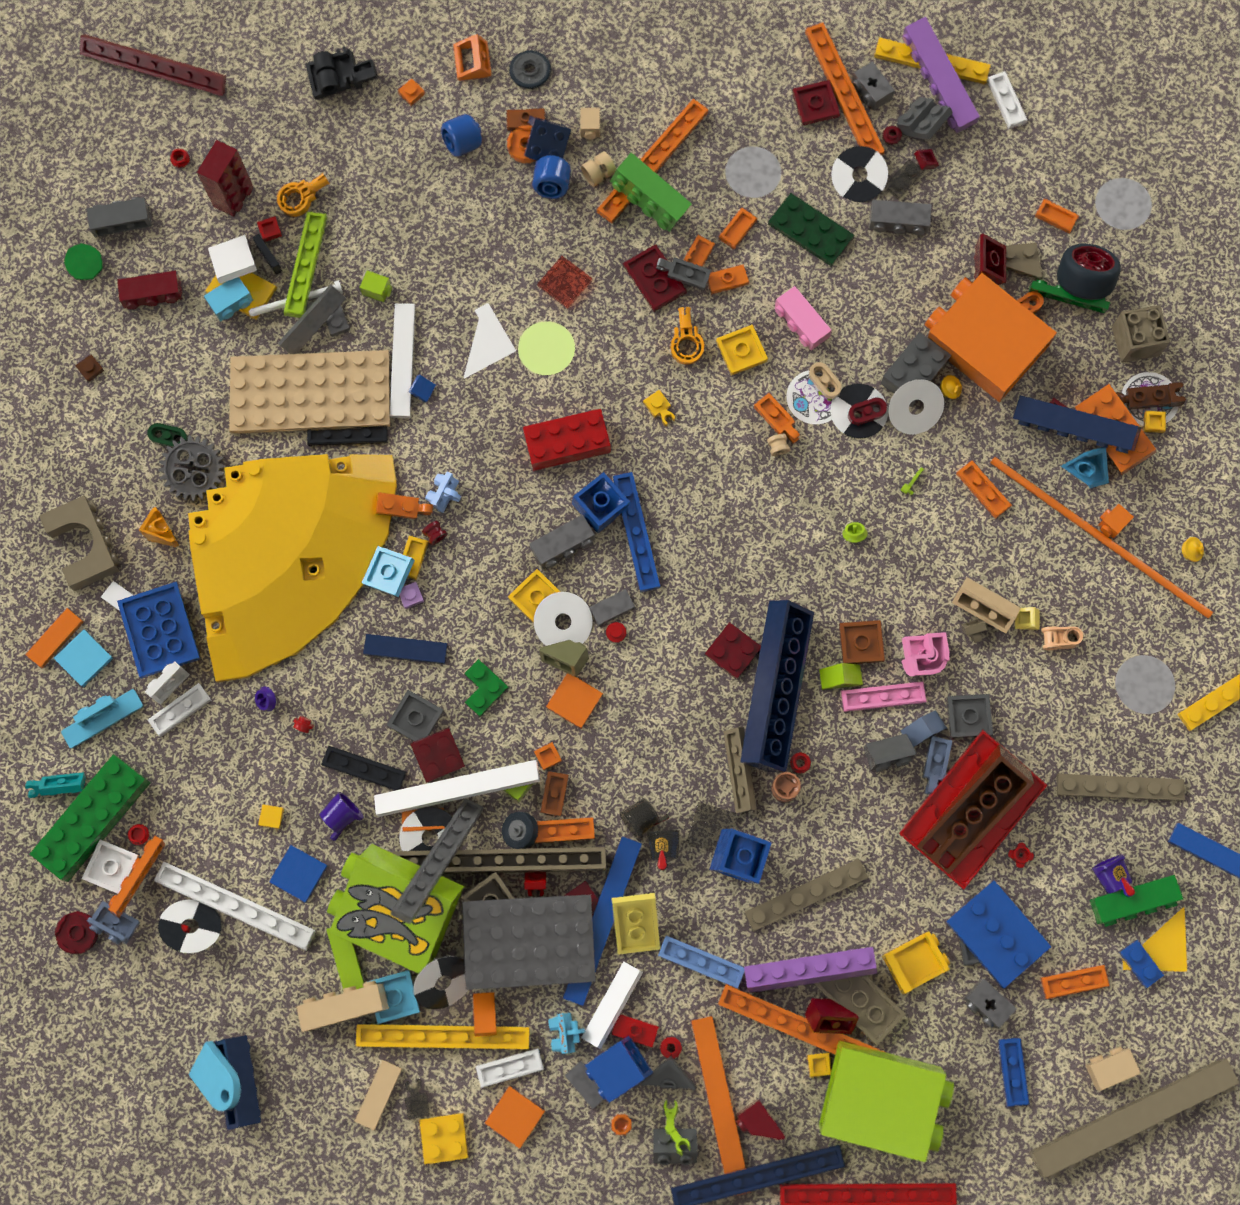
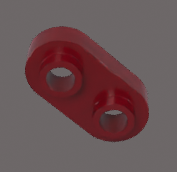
M875 397L854 404L848 411V419L854 425H862L882 418L887 411V403L882 398ZM873 407L879 408V412H875ZM854 414H860L861 418H856Z

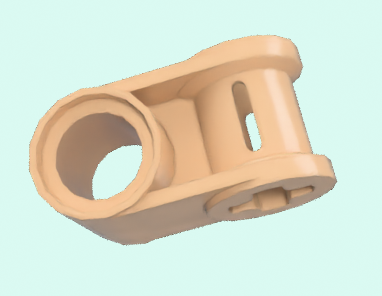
M1051 626L1041 629V632L1044 633L1045 645H1043V650L1073 649L1083 640V632L1078 627ZM1074 634L1077 642H1071L1067 635Z

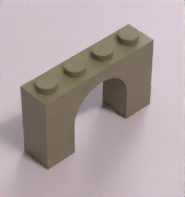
M85 495L39 515L46 533L51 538L75 528H84L92 533L93 546L90 553L82 560L62 568L68 586L74 591L120 571L118 568L120 561L116 553H112L110 549L113 546L109 536L103 533L102 529L105 526L101 518L96 517L95 511H97V507L94 501L89 500Z

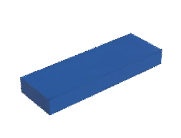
M1021 1038L998 1040L1006 1106L1030 1105Z

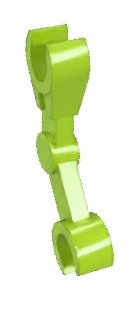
M666 1100L663 1105L667 1118L665 1130L675 1142L677 1153L683 1155L679 1147L686 1145L690 1151V1143L679 1135L674 1126L678 1113V1104L674 1100L675 1107L668 1109Z

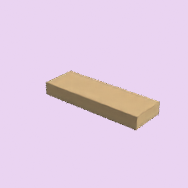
M385 1060L381 1061L354 1122L372 1130L376 1129L403 1068Z

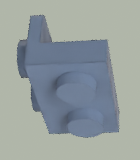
M102 901L93 917H89L87 920L89 925H91L89 929L99 935L102 932L108 934V939L118 945L121 942L127 945L139 926L140 921L124 912L120 918L114 916L108 910L109 904Z

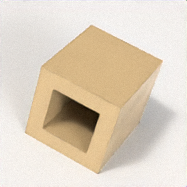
M580 108L581 138L588 140L600 138V108Z

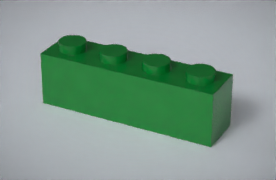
M1175 875L1134 886L1135 893L1131 897L1125 896L1123 890L1090 899L1097 925L1104 923L1105 927L1117 924L1116 919L1124 917L1125 921L1138 918L1137 913L1143 911L1145 915L1158 912L1157 907L1163 905L1165 909L1178 906L1177 901L1183 900V896Z

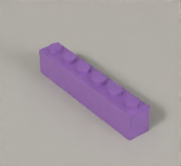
M926 16L906 26L902 35L903 41L906 46H910L914 61L918 62L921 66V74L924 79H928L931 93L937 96L939 100L938 105L949 106L953 112L947 119L950 128L955 129L956 133L976 124L980 116Z
M873 947L744 967L747 989L750 993L878 973Z

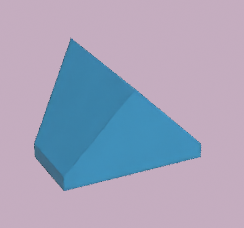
M1105 447L1084 452L1061 465L1065 470L1087 484L1089 488L1109 483Z

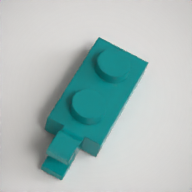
M84 772L44 776L41 781H27L25 789H34L29 790L27 795L29 798H35L39 793L40 796L82 792L86 777Z

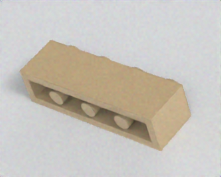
M376 980L363 983L364 988L356 989V986L343 989L342 994L336 995V992L324 994L321 1000L316 1001L315 997L303 1000V1005L296 1006L301 1031H312L388 1010L389 1005L384 983L376 984Z

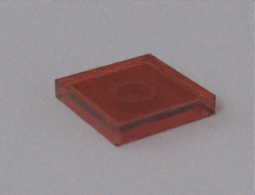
M561 256L537 283V286L568 309L592 282V277L564 256Z

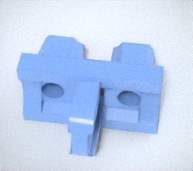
M446 472L445 475L437 474L434 484L439 488L437 492L428 491L425 499L439 512L444 513L450 500L459 502L461 496L455 491L459 481L450 472Z

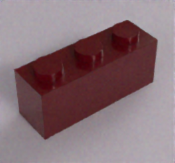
M176 270L117 279L119 301L124 309L133 310L137 309L138 306L144 305L152 307L163 302L176 303L177 300L183 299L181 280Z

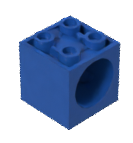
M722 829L709 870L747 883L759 884L772 842L735 829Z
M630 1036L622 1039L585 1065L588 1077L592 1081L595 1080L599 1087L598 1092L604 1100L607 1099L609 1103L653 1073Z

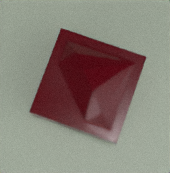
M932 149L917 150L914 153L922 170L936 169L939 166Z

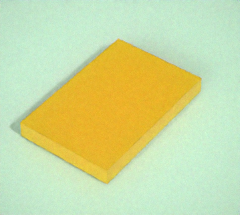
M251 272L239 278L250 292L253 301L248 307L238 311L257 320L260 315L250 316L249 310L266 305L277 287ZM216 275L205 290L206 293L221 285Z

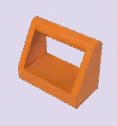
M475 34L453 45L458 81L492 76L488 42ZM472 48L474 68L464 72L461 49Z

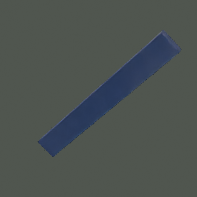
M834 1145L671 1187L670 1190L674 1205H700L845 1167L840 1145Z

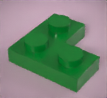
M479 659L464 673L478 687L465 701V704L479 717L509 688Z

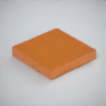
M567 673L546 708L582 729L603 696V693Z
M509 1086L485 1121V1124L515 1146L521 1148L545 1111Z

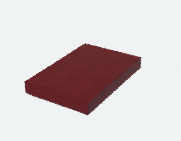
M657 244L623 263V267L653 312L687 293L682 282L668 278V271L656 269L659 258L666 260Z

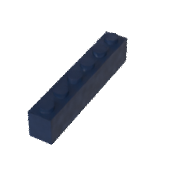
M1021 395L1019 396L1013 419L1019 420L1018 424L1030 427V424L1038 425V430L1049 432L1050 429L1057 430V435L1069 437V434L1076 435V440L1086 443L1091 439L1097 441V446L1108 448V445L1117 446L1116 451L1127 454L1129 450L1135 451L1142 428Z

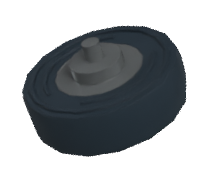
M526 812L510 814L502 825L503 840L513 849L529 848L538 837L537 821Z

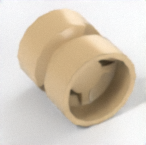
M603 151L594 157V161L589 160L582 164L581 171L588 183L595 187L603 182L604 177L607 179L614 175L616 166L611 157Z

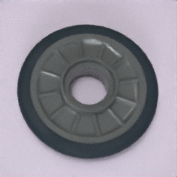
M527 50L520 52L512 59L509 73L511 79L518 86L533 89L540 87L548 80L551 66L545 55L538 51ZM527 66H533L535 68V71L532 73H527L525 71V68Z

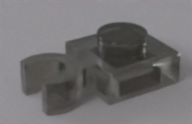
M420 1078L416 1079L417 1087L414 1089L410 1087L409 1081H405V1088L410 1092V1097L404 1098L408 1120L430 1115L427 1093L420 1094V1089L422 1088Z

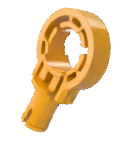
M323 173L309 183L304 179L299 183H288L279 190L277 204L286 215L299 217L309 210L311 202L317 199L315 197L316 192L330 183ZM292 193L301 194L300 204L294 207L295 210L287 205L285 194L287 196H290Z
M684 307L678 308L680 337L678 327H675V336L670 346L673 358L685 365L697 362L704 352V341L698 334L697 326L693 328V336L690 307H686L685 315ZM683 340H691L696 344V351L698 352L699 345L701 346V351L697 357H695L697 352H694L692 355H683L680 352L678 356L675 353L674 347L676 346V352L678 353V344Z

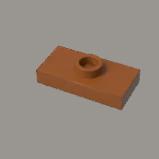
M545 108L506 110L507 131L516 130L520 126L530 125L528 123L530 116L545 120Z

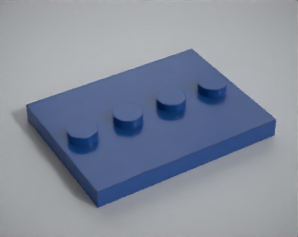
M177 581L117 601L138 675L141 679L162 672L170 663L176 662L182 666L201 659Z
M995 880L945 921L1002 989L1008 986L1051 948V945Z

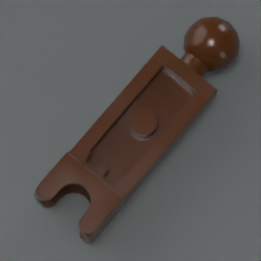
M1182 382L1127 388L1126 395L1116 392L1123 404H1128V410L1165 406L1178 407L1182 406L1186 401L1184 396H1177L1175 394L1184 386Z

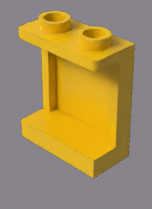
M925 932L882 955L901 994H906L912 989L950 970L948 967L950 961L945 953L941 954L938 948L940 943L934 933Z

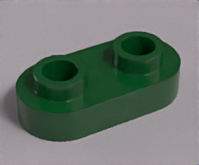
M154 423L147 431L148 438L154 444L173 448V441L177 437H183L185 441H188V436L183 429L170 425ZM162 432V436L157 438L156 434Z

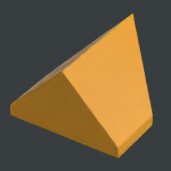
M156 507L152 508L139 531L148 541L172 547L179 546L161 512Z

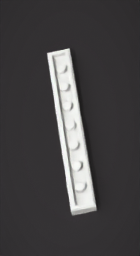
M536 760L374 795L376 815L382 817L540 782L538 763Z
M163 862L154 879V882L305 951H307L316 933L315 930L166 862Z

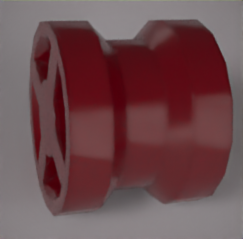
M438 520L431 522L422 530V534L429 538V543L432 546L441 542L448 535L446 530L441 529Z

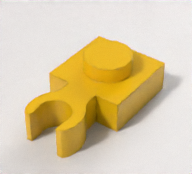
M660 390L643 400L644 405L654 418L659 415L661 416L662 423L665 426H668L665 420L666 417H671L675 421V415L667 410L671 407V404Z

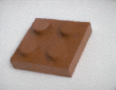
M881 620L839 623L842 663L863 664L885 661Z

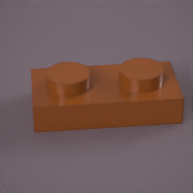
M548 771L540 813L558 817L562 816L569 775Z

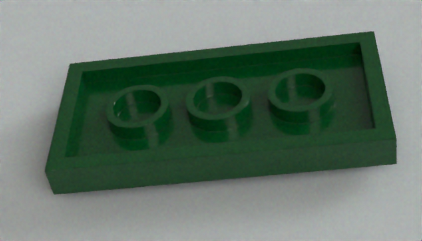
M792 193L788 195L768 221L769 226L831 267L854 238L853 233Z

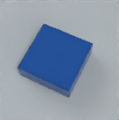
M419 374L408 392L421 401L427 402L436 385Z

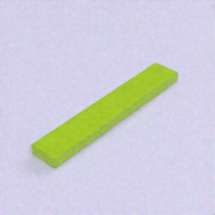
M307 212L284 307V316L301 318L306 311L327 221L326 214Z

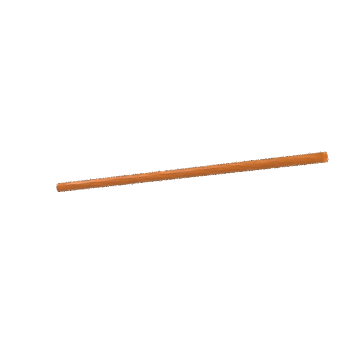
M996 457L992 459L990 463L1206 618L1213 614L1210 609Z

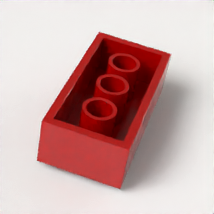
M601 408L523 427L533 471L611 453V445Z

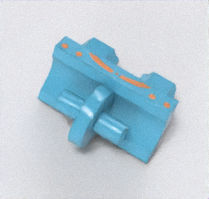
M571 1013L557 1014V1017L549 1019L550 1031L559 1030L560 1039H552V1051L562 1052V1054L576 1052L575 1043L580 1042L579 1034L585 1033V1028L578 1029V1022L572 1021Z

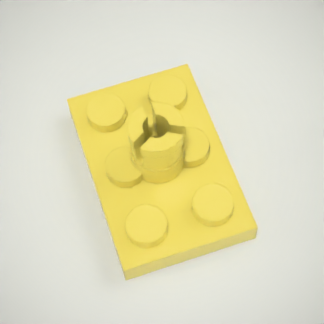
M655 893L612 898L618 955L660 950Z

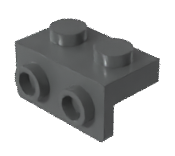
M653 1129V1163L660 1165H669L670 1163L691 1165L692 1163H697V1129H676L679 1135L690 1143V1151L686 1145L679 1147L683 1155L677 1153L675 1142L666 1133L665 1129Z

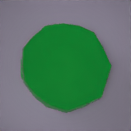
M80 243L67 250L64 264L67 272L74 279L93 280L103 269L101 253L95 247Z

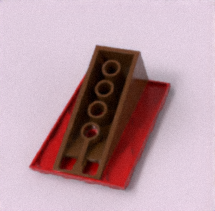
M982 730L933 792L930 793L903 826L899 834L962 889H965L1047 787V784L986 731Z

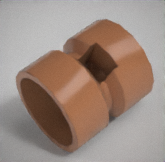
M783 772L775 778L771 786V792L777 801L788 803L798 795L801 783L795 774Z

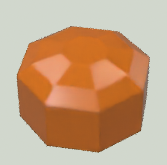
M617 1114L611 1120V1129L617 1135H626L632 1129V1120L626 1114Z

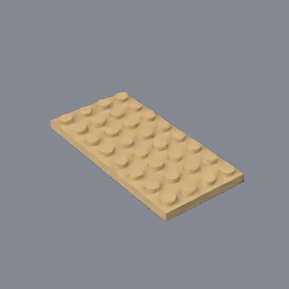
M389 350L230 357L229 431L231 434L307 431L308 429H357L353 427L371 426L390 427Z

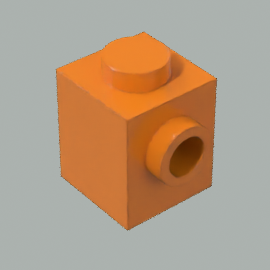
M1118 504L1112 511L1107 509L1100 516L1102 521L1098 526L1104 535L1114 538L1134 516Z

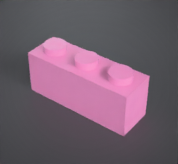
M795 286L776 299V313L779 317L785 318L789 329L799 335V340L804 347L808 346L812 351L830 338L832 331Z

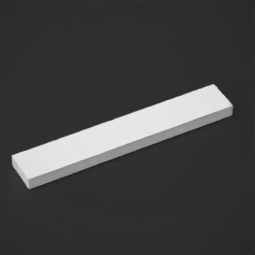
M395 304L390 418H410L411 393L408 391L412 386L415 304Z

